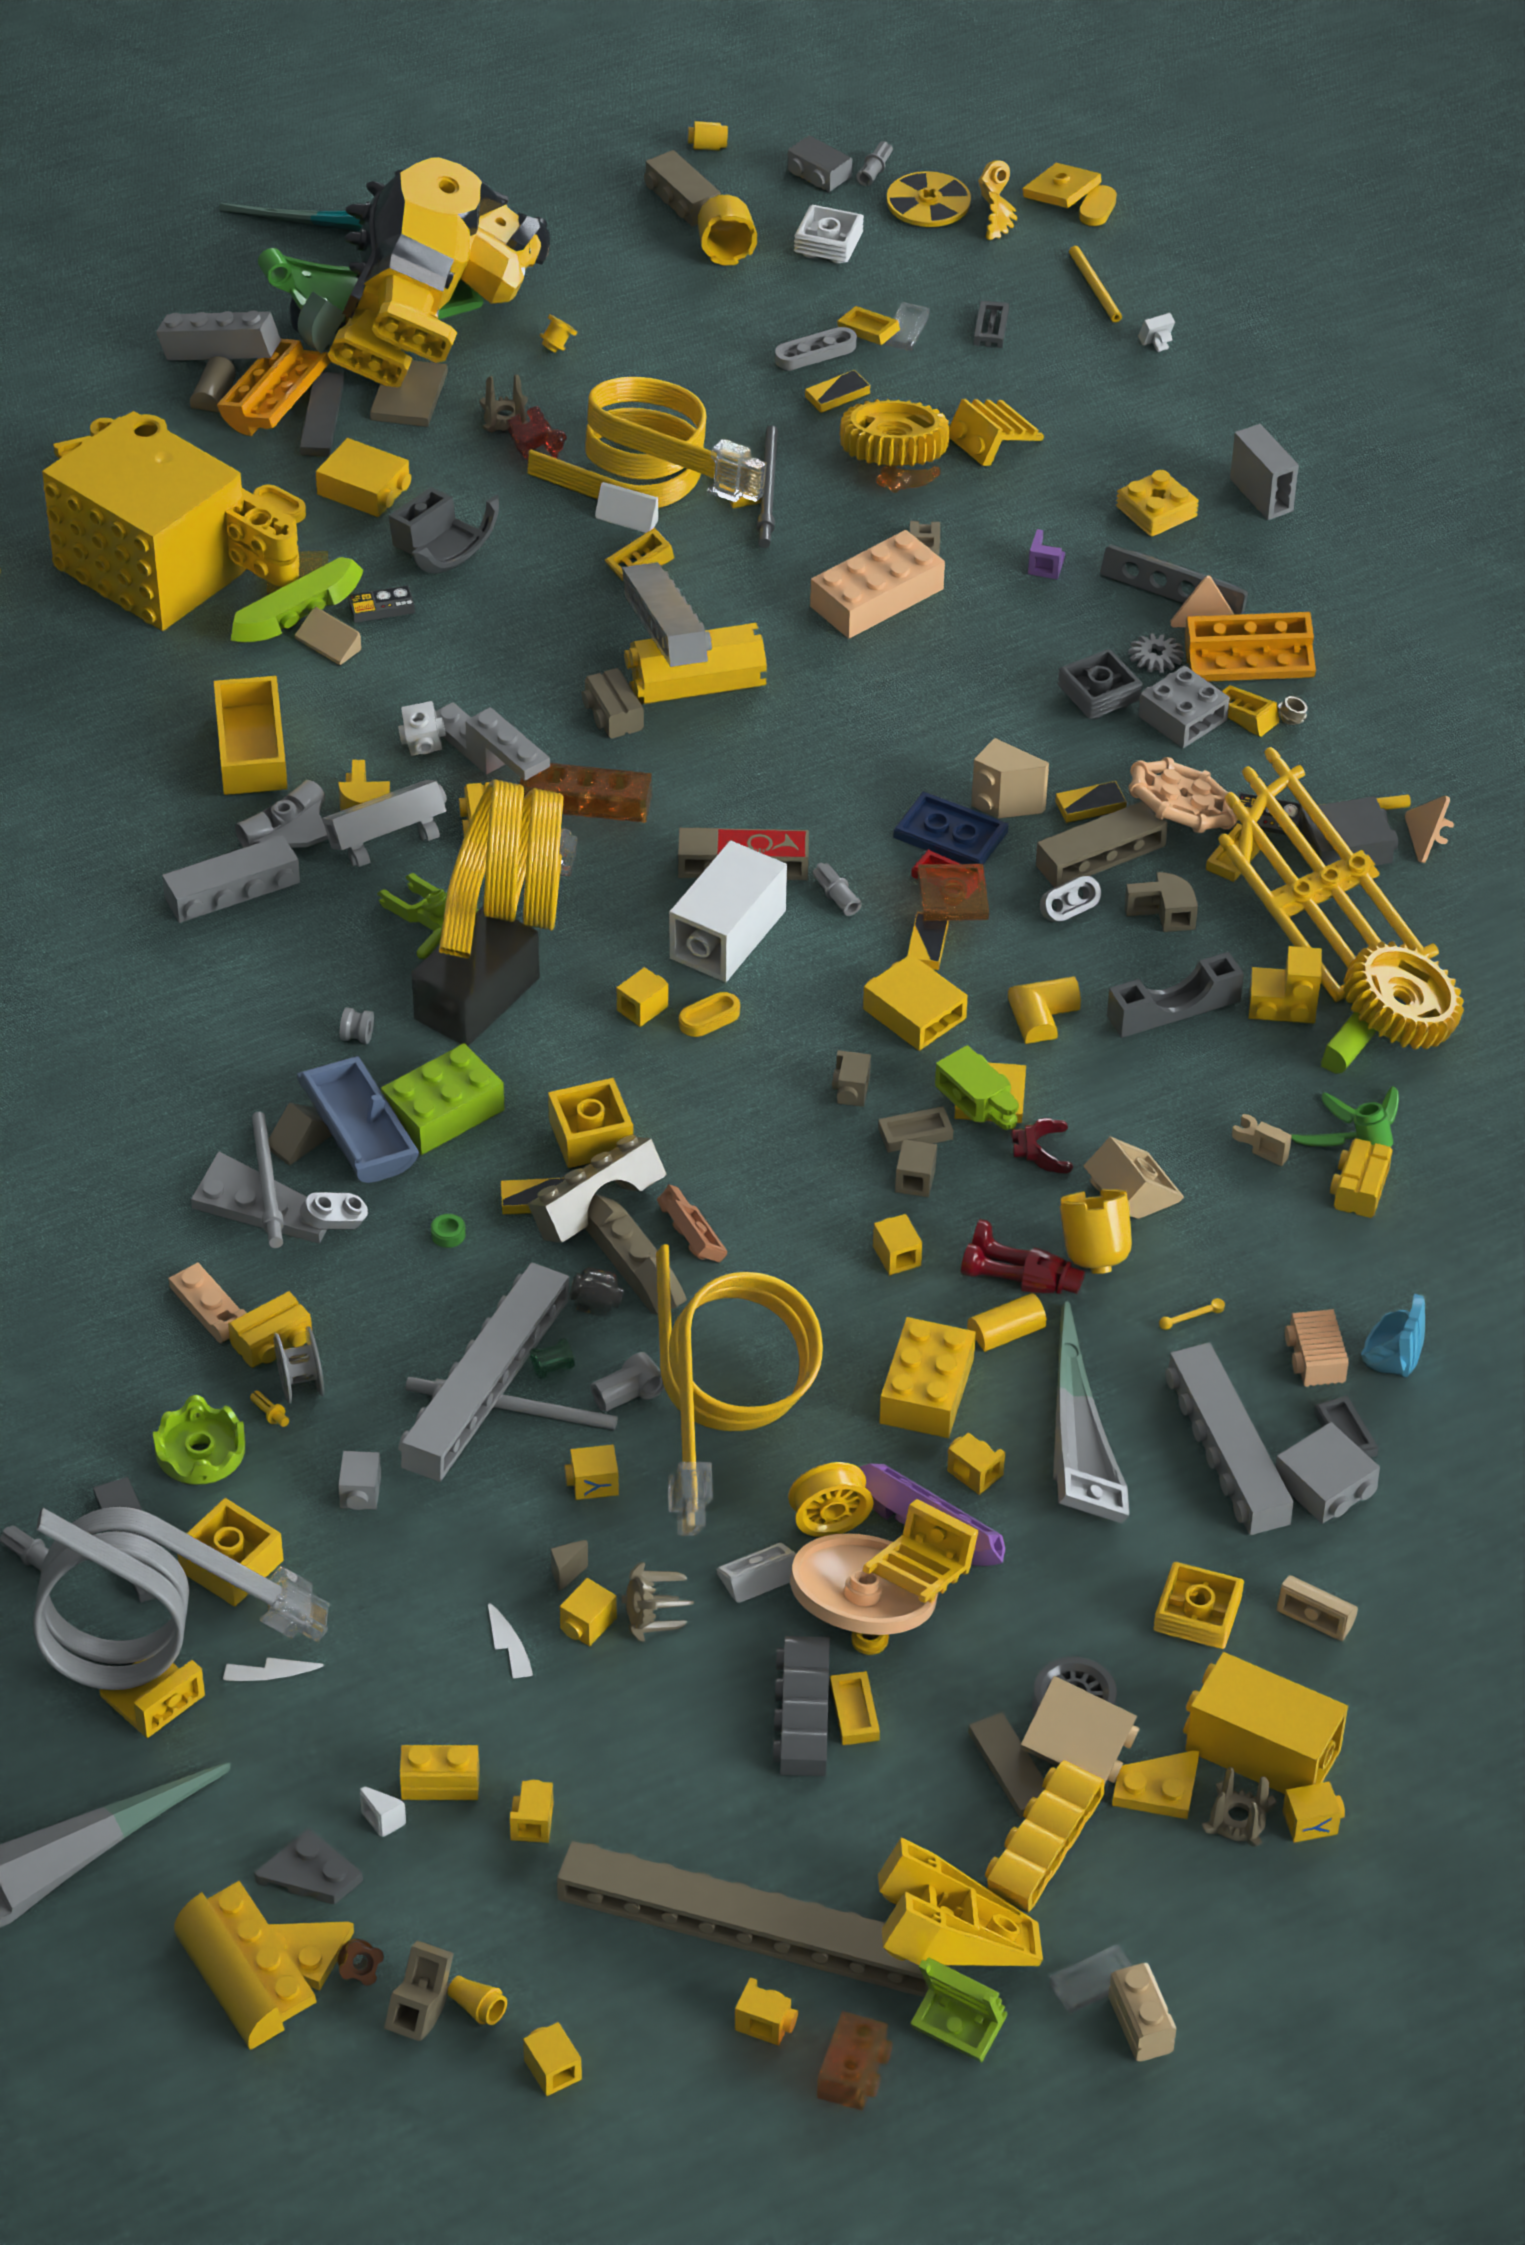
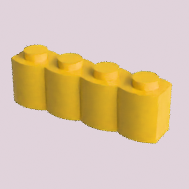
M1063 1760L1057 1769L1052 1767L1047 1772L1042 1784V1788L1045 1790L1038 1798L1032 1797L1023 1814V1817L1026 1819L1019 1828L1014 1826L1010 1830L1004 1843V1847L1007 1849L999 1858L996 1856L992 1858L985 1872V1878H987L990 1891L1028 1913L1039 1900L1047 1883L1058 1870L1066 1853L1077 1840L1085 1823L1092 1816L1104 1795V1779L1066 1760Z

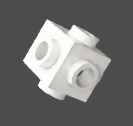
M429 701L401 707L404 725L398 726L402 745L408 744L411 756L442 750L440 737L446 736L443 718H437L433 702Z

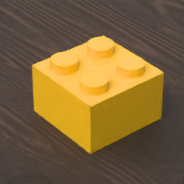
M614 1078L548 1092L549 1122L568 1168L591 1163V1159L595 1155L613 1150L618 1146L617 1142L620 1139L633 1135V1123Z
M224 1498L187 1533L265 1578L284 1561L281 1533L227 1498ZM177 1554L178 1562L186 1576L235 1607L249 1594Z

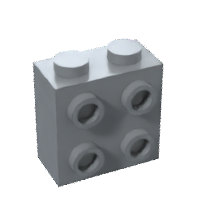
M1183 666L1174 673L1168 674L1155 685L1147 687L1141 693L1139 717L1177 745L1185 748L1227 721L1230 697L1188 667Z
M1332 1422L1277 1455L1276 1469L1288 1492L1322 1524L1334 1516H1342L1350 1506L1361 1499L1366 1500L1370 1498L1378 1488L1380 1466Z

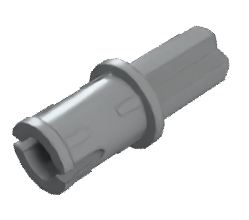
M882 141L873 153L865 157V163L856 175L857 181L861 185L867 186L868 183V186H870L877 174L884 171L886 167L885 162L893 151L892 145Z
M821 862L817 864V868L813 870V875L825 889L826 897L830 900L833 899L846 916H852L857 913L862 904L860 899L848 888V881L845 878H840L828 863L823 864Z
M16 1526L6 1527L2 1531L3 1534L0 1537V1542L19 1555L26 1566L33 1565L41 1571L44 1559L49 1551L45 1547L44 1542L41 1539L34 1540Z

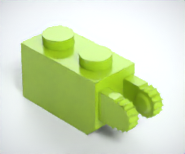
M966 1045L936 1062L935 1087L972 1121L985 1122L990 1119L996 1125H999V1128L1006 1131L1016 1127L1018 1119L1015 1114L1019 1104L1010 1093L1011 1084L1006 1076L999 1074L991 1067L981 1054H977Z

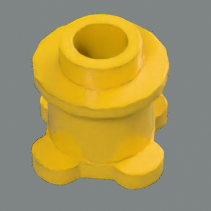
M549 314L547 318L551 322L544 334L540 333L539 335L544 339L541 344L555 353L558 349L564 351L566 349L564 344L570 334L576 336L578 332L569 324Z

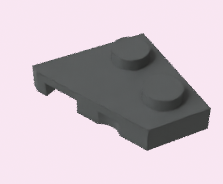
M310 1828L305 1830L254 1872L255 1882L258 1885L266 1887L268 1882L288 1887V1893L299 1896H313L318 1901L334 1905L363 1881L362 1872Z

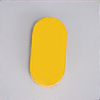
M1098 185L1088 192L1080 206V221L1088 226L1104 224L1116 204V191L1112 187Z
M262 485L253 492V495L295 518L296 524L303 521L306 517L304 501L275 485Z
M728 992L713 994L683 1008L679 1014V1028L684 1034L691 1037L706 1035L737 1020L740 1015V1001L738 997Z

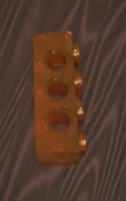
M550 763L549 768L525 781L522 778L520 780V784L524 787V798L532 788L561 793L563 795L562 814L647 822L652 799V773Z

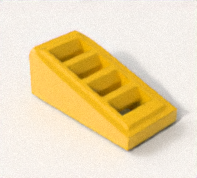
M654 527L605 559V562L623 581L622 568L618 565L622 562L627 566L658 562L661 566L670 562L675 557L670 543ZM635 558L637 561L632 563L630 559Z
M1231 685L1222 691L1230 697L1229 702L1235 699L1234 702L1229 703L1228 718L1249 732L1262 737L1279 723L1277 702Z

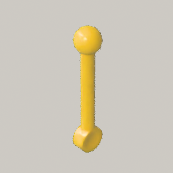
M1216 1298L1211 1301V1305L1172 1318L1162 1317L1159 1320V1326L1163 1330H1169L1173 1324L1209 1312L1222 1313L1225 1302L1222 1299Z

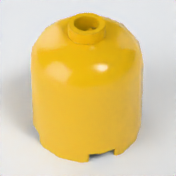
M729 194L717 195L702 205L698 214V230L701 247L711 258V261L724 266L736 265L738 260L745 258L748 254H753L757 245V231L747 205L742 200Z
M1101 1189V1196L1086 1198L1085 1191L1060 1198L1061 1206L1059 1208L1067 1255L1074 1264L1083 1268H1091L1092 1274L1111 1272V1266L1124 1261L1131 1251L1130 1206L1127 1193L1124 1190Z

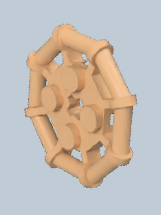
M1164 757L1161 761L1154 762L1140 760L1131 766L1132 782L1128 788L1129 792L1134 798L1142 800L1156 813V818L1160 820L1165 818L1191 827L1196 833H1203L1205 830L1214 828L1226 830L1236 824L1237 818L1233 813V809H1230L1225 800V796L1230 792H1227L1210 777L1211 773L1207 770L1201 772L1175 763L1169 757Z

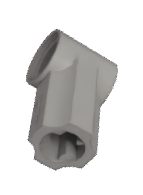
M645 1352L632 1355L625 1361L621 1370L590 1384L591 1393L596 1405L601 1411L605 1410L606 1412L638 1396L643 1399H652L665 1389L661 1370Z

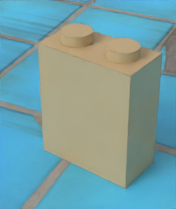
M1054 1676L1021 1743L1020 1749L1057 1767L1063 1760H1066L1104 1779L1105 1785L1107 1780L1112 1783L1115 1782L1123 1765V1762L1117 1760L1122 1747L1131 1748L1140 1728L1133 1725L1137 1717L1136 1715Z

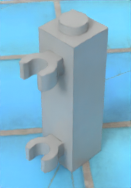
M424 780L322 818L331 848L337 850L348 848V856L352 866L357 865L360 867L371 863L368 852L363 844L365 841L414 823L418 824L421 840L427 839V841L440 837L433 816L446 812L444 803L447 799L443 787L437 781Z

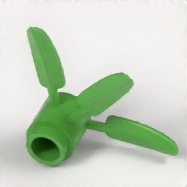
M1392 1086L1388 1090L1382 1105L1376 1102H1369L1360 1105L1356 1110L1331 1094L1323 1092L1322 1101L1326 1108L1345 1123L1349 1124L1354 1120L1356 1132L1321 1135L1291 1134V1139L1295 1143L1308 1146H1338L1344 1144L1345 1139L1358 1138L1369 1141L1372 1145L1377 1143L1391 1147L1393 1137L1390 1125L1396 1117L1399 1092Z

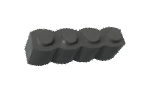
M785 1636L784 1648L777 1647L776 1670H784L783 1678H776L775 1701H783L782 1709H775L774 1731L781 1732V1740H774L773 1763H781L780 1775L826 1776L830 1637Z

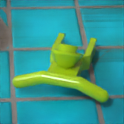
M411 873L405 877L409 881L407 886L412 892L424 897L425 899L415 905H409L389 893L386 889L379 891L377 895L382 898L378 901L385 909L392 911L410 923L420 922L434 931L416 952L417 957L423 960L428 958L440 945L447 892L444 889L436 888L418 877L415 873ZM484 908L476 909L475 923L494 919L484 915Z

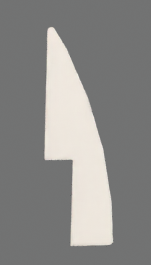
M489 1603L488 1608L495 1650L508 1648L513 1678L532 1676L530 1661L522 1642L499 1610Z
M267 1657L265 1668L227 1664L223 1680L259 1681L284 1678L323 1667L324 1664Z

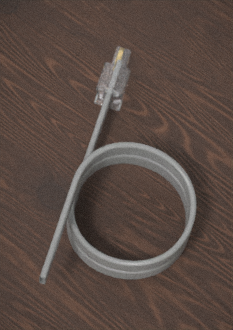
M129 1507L103 1508L92 1511L78 1518L73 1523L64 1520L45 1508H42L39 1512L36 1530L55 1541L46 1554L41 1570L33 1615L34 1638L45 1660L59 1673L75 1682L103 1690L131 1689L149 1683L159 1677L177 1658L183 1643L189 1585L186 1574L179 1562L167 1550L155 1542L268 1604V1611L260 1617V1622L293 1639L299 1632L318 1643L328 1631L327 1616L330 1603L312 1594V1582L283 1566H280L268 1580L160 1518L139 1509ZM107 1530H126V1531H131V1532H135V1533H139V1534H141V1535H144V1536H146V1537H148V1538L154 1540L155 1542H153V1541H151V1540H149V1539H147V1538H144V1537H142V1536H139V1535H136V1534H132V1533L116 1532V1531H115V1532H103V1533H98V1532L107 1531ZM89 1559L152 1594L167 1608L172 1618L163 1627L142 1638L127 1641L101 1639L78 1630L62 1618L55 1609L49 1593L66 1572ZM66 1649L70 1650L71 1652H73V1653H75V1654H77V1655H79V1656H82V1657L87 1658V1659H89V1660H93V1661L100 1662V1663H106V1664H129V1663H135V1662H139V1661H142V1662L137 1663V1664H133V1665H128V1666H105V1665H99V1664H95V1663H92V1662L83 1660V1659H81V1658H79V1657L73 1655L72 1653H70V1652L67 1651Z

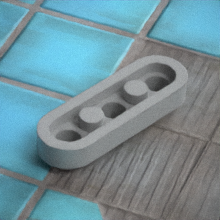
M837 327L782 343L775 349V363L784 370L792 371L838 356L847 355L856 349L857 335L850 328Z

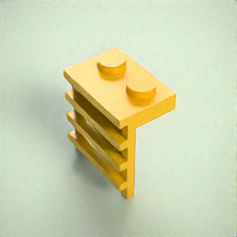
M961 399L949 426V438L982 466H991L1002 440L1042 441L1044 438L1042 433H1038L1039 430L1003 400H998L996 404L991 400H986L983 404L978 399H974L971 404L968 400Z
M916 1499L909 1504L903 1535L865 1563L862 1571L867 1574L872 1572L919 1597L918 1600L923 1603L927 1601L932 1603L938 1592L943 1594L947 1590L950 1582L955 1584L958 1582L960 1574L966 1575L969 1573L979 1530Z

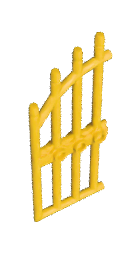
M1269 747L1264 751V754L1280 776L1269 786H1266L1262 779L1258 778L1256 771L1250 766L1242 770L1245 780L1250 783L1251 788L1258 797L1248 811L1234 793L1230 792L1225 796L1227 805L1230 809H1233V813L1242 824L1239 848L1237 845H1234L1235 842L1226 833L1219 836L1218 840L1221 847L1226 851L1229 858L1295 947L1312 948L1290 919L1291 916L1305 910L1347 968L1353 959L1356 958L1317 905L1332 897L1368 946L1370 944L1377 945L1381 941L1345 893V891L1361 885L1409 950L1417 948L1419 954L1423 956L1428 954V959L1439 954L1438 948L1434 943L1425 947L1421 945L1374 882L1373 878L1378 877L1380 874L1374 866L1375 863L1363 850L1353 854L1298 779L1305 776L1301 765L1290 769L1285 761L1280 758L1279 753L1272 747ZM1288 787L1341 860L1325 866L1276 800L1275 796ZM1265 808L1268 809L1314 872L1299 879L1257 824ZM1253 840L1286 885L1270 891L1250 864ZM1322 962V985L1335 1003L1345 999L1347 993L1343 991L1345 984L1339 986Z

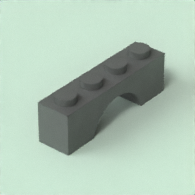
M1226 952L1200 960L1187 978L1167 989H1148L1142 984L1140 979L1109 988L1107 1017L1120 1037L1123 1038L1241 1001L1244 973L1232 955Z

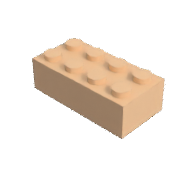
M904 530L811 578L810 607L850 639L943 590L945 561L910 532Z

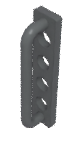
M1109 545L1105 548L1100 570L1101 575L1182 603L1190 596L1182 591V581L1192 583L1194 588H1196L1206 576L1114 545ZM1126 562L1138 566L1139 573L1137 576H1132L1126 571ZM1154 571L1166 575V585H1159L1154 581ZM1212 578L1234 615L1244 614L1248 592L1233 584Z

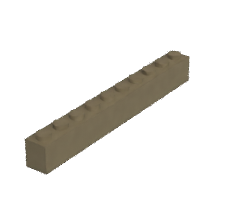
M571 1841L557 1876V1896L559 1901L925 1997L929 1989L918 1967L919 1965L907 1959L905 1961L895 1959L883 1948L882 1927L886 1922L864 1918L854 1912H842L826 1908L816 1902H803L788 1898L778 1892L769 1893L750 1888L744 1883H731L712 1878L710 1875L702 1872L693 1873L675 1868L668 1863L647 1861L630 1853L621 1854L605 1850L592 1843L583 1844Z

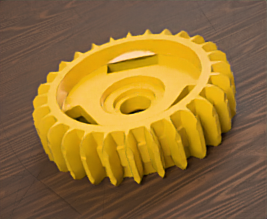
M888 398L886 401L876 399L875 402H869L866 400L864 405L857 403L855 407H850L848 411L843 413L840 423V445L845 452H849L851 457L856 456L859 461L865 459L868 464L875 462L878 466L881 464H886L890 467L892 465H899L901 468L903 465L913 467L916 463L924 465L926 461L933 462L934 459H939L941 455L946 453L949 443L948 420L938 409H932L930 405L922 406L921 402L915 404L911 403L910 400L905 402L899 399L897 401H890Z
M1380 941L1377 945L1370 944L1367 948H1363L1349 965L1343 980L1345 983L1343 991L1347 993L1346 1001L1352 1003V1012L1360 1014L1358 1020L1366 1021L1369 1024L1368 1030L1374 1028L1379 1032V1037L1383 1035L1388 1037L1390 1044L1395 1041L1400 1042L1402 1048L1408 1044L1411 1045L1413 1050L1418 1049L1420 1046L1426 1050L1430 1046L1437 1047L1441 1042H1445L1460 1023L1459 1021L1464 1011L1462 1007L1464 1000L1462 997H1459L1461 989L1454 987L1455 979L1447 977L1448 969L1441 970L1438 967L1439 961L1432 962L1428 959V954L1424 956L1419 954L1417 948L1413 950L1407 949L1405 943L1397 947L1394 941H1391L1388 945ZM1393 996L1403 1000L1406 1003V1005L1398 1002Z

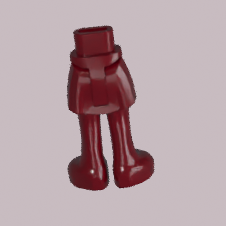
M979 1219L974 1231L972 1244H968L963 1256L960 1269L962 1275L969 1277L984 1275L1014 1280L1021 1283V1291L1031 1293L1055 1292L1056 1294H1061L1064 1290L1078 1294L1085 1277V1271L1071 1267L1072 1262L1067 1261L1066 1263L1063 1258L1036 1247L1032 1250H1022L1004 1246L994 1240L992 1224L987 1220Z

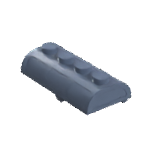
M359 1056L297 1073L300 1086L306 1092L318 1115L324 1121L336 1144L342 1150L361 1182H376L396 1176L410 1168L416 1161L419 1154L418 1149Z

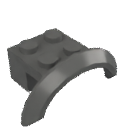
M430 487L389 515L393 546L413 555L417 566L428 573L439 574L449 571L472 556L490 536L498 516L499 495L496 494L486 501L485 514L480 527L477 529L455 518L453 497Z

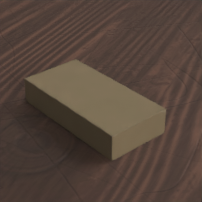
M944 1106L878 1119V1130L888 1153L901 1150L903 1139L932 1144L953 1140L954 1130Z

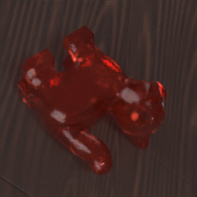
M538 405L527 410L530 422L526 424H521L522 418L520 414L509 418V433L514 440L517 450L527 461L529 460L530 449L535 450L543 444L551 456L558 459V452L563 449L567 435L563 430L551 427Z

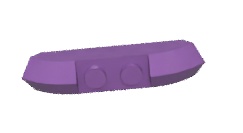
M867 1464L859 1467L866 1477L865 1488L870 1491L873 1497L874 1504L872 1509L887 1520L895 1512L897 1513L895 1519L905 1525L909 1504L919 1499L979 1530L971 1565L990 1566L1003 1563L1006 1548L1001 1534L885 1464Z

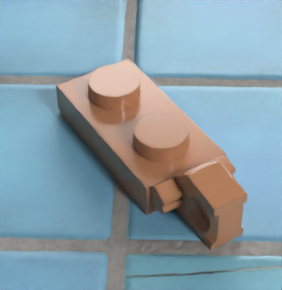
M669 1184L660 1197L657 1198L662 1212L670 1214L674 1220L672 1223L674 1228L685 1236L690 1243L688 1246L689 1250L701 1260L707 1258L720 1263L726 1257L728 1251L698 1208L689 1204L678 1187Z

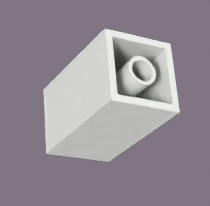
M730 840L670 910V959L727 982L786 911L787 864Z

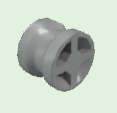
M345 1007L340 1022V1039L349 1041L353 1038L358 1039L360 1043L368 1044L374 1026L373 1011L358 1013L353 1008Z

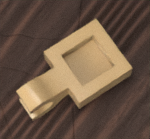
M1243 1114L1240 1124L1243 1128L1234 1125L1232 1137L1239 1142L1252 1145V1153L1283 1166L1289 1158L1292 1135L1262 1121L1257 1125L1254 1117Z

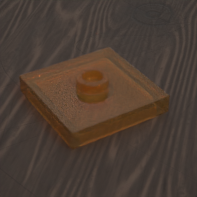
M983 864L918 865L923 921L989 919V905Z

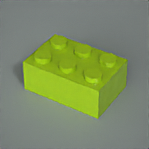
M465 1043L381 1087L382 1094L415 1144L420 1155L431 1151L505 1110L504 1082Z

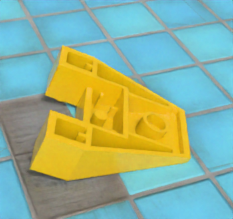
M902 1837L899 1839L878 1873L879 1892L888 1901L896 1904V1907L882 1927L883 1948L892 1957L901 1961L907 1959L917 1965H920L922 1960L926 1961L929 1957L943 1965L1040 1966L1043 1961L1037 1921L936 1854Z

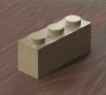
M674 150L646 160L644 181L647 187L652 189L661 197L664 203L673 208L692 227L698 225V214L702 205L710 198L721 195V192Z

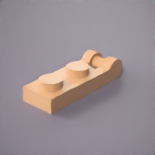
M197 1262L169 1277V1287L219 1343L230 1339L228 1323L247 1312L244 1309H240L206 1270Z

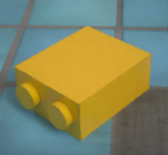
M346 438L315 471L317 495L379 517L387 508H390L395 499L402 491L407 490L411 483L409 460L350 438Z
M910 954L901 961L892 964L888 970L879 976L871 978L864 985L863 1009L920 1051L966 1019L968 995L913 954Z

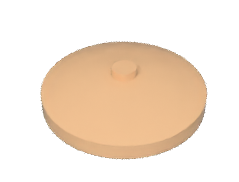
M834 1534L817 1538L807 1543L795 1555L790 1574V1585L793 1594L805 1609L833 1626L864 1634H896L920 1626L932 1615L938 1593L932 1603L928 1601L923 1603L918 1600L919 1597L892 1582L872 1572L869 1574L863 1572L864 1564L892 1543V1541L863 1534Z

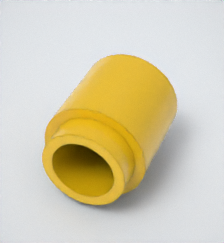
M694 121L693 127H688L687 142L688 144H693V149L719 151L720 148H727L728 126L721 125V122Z

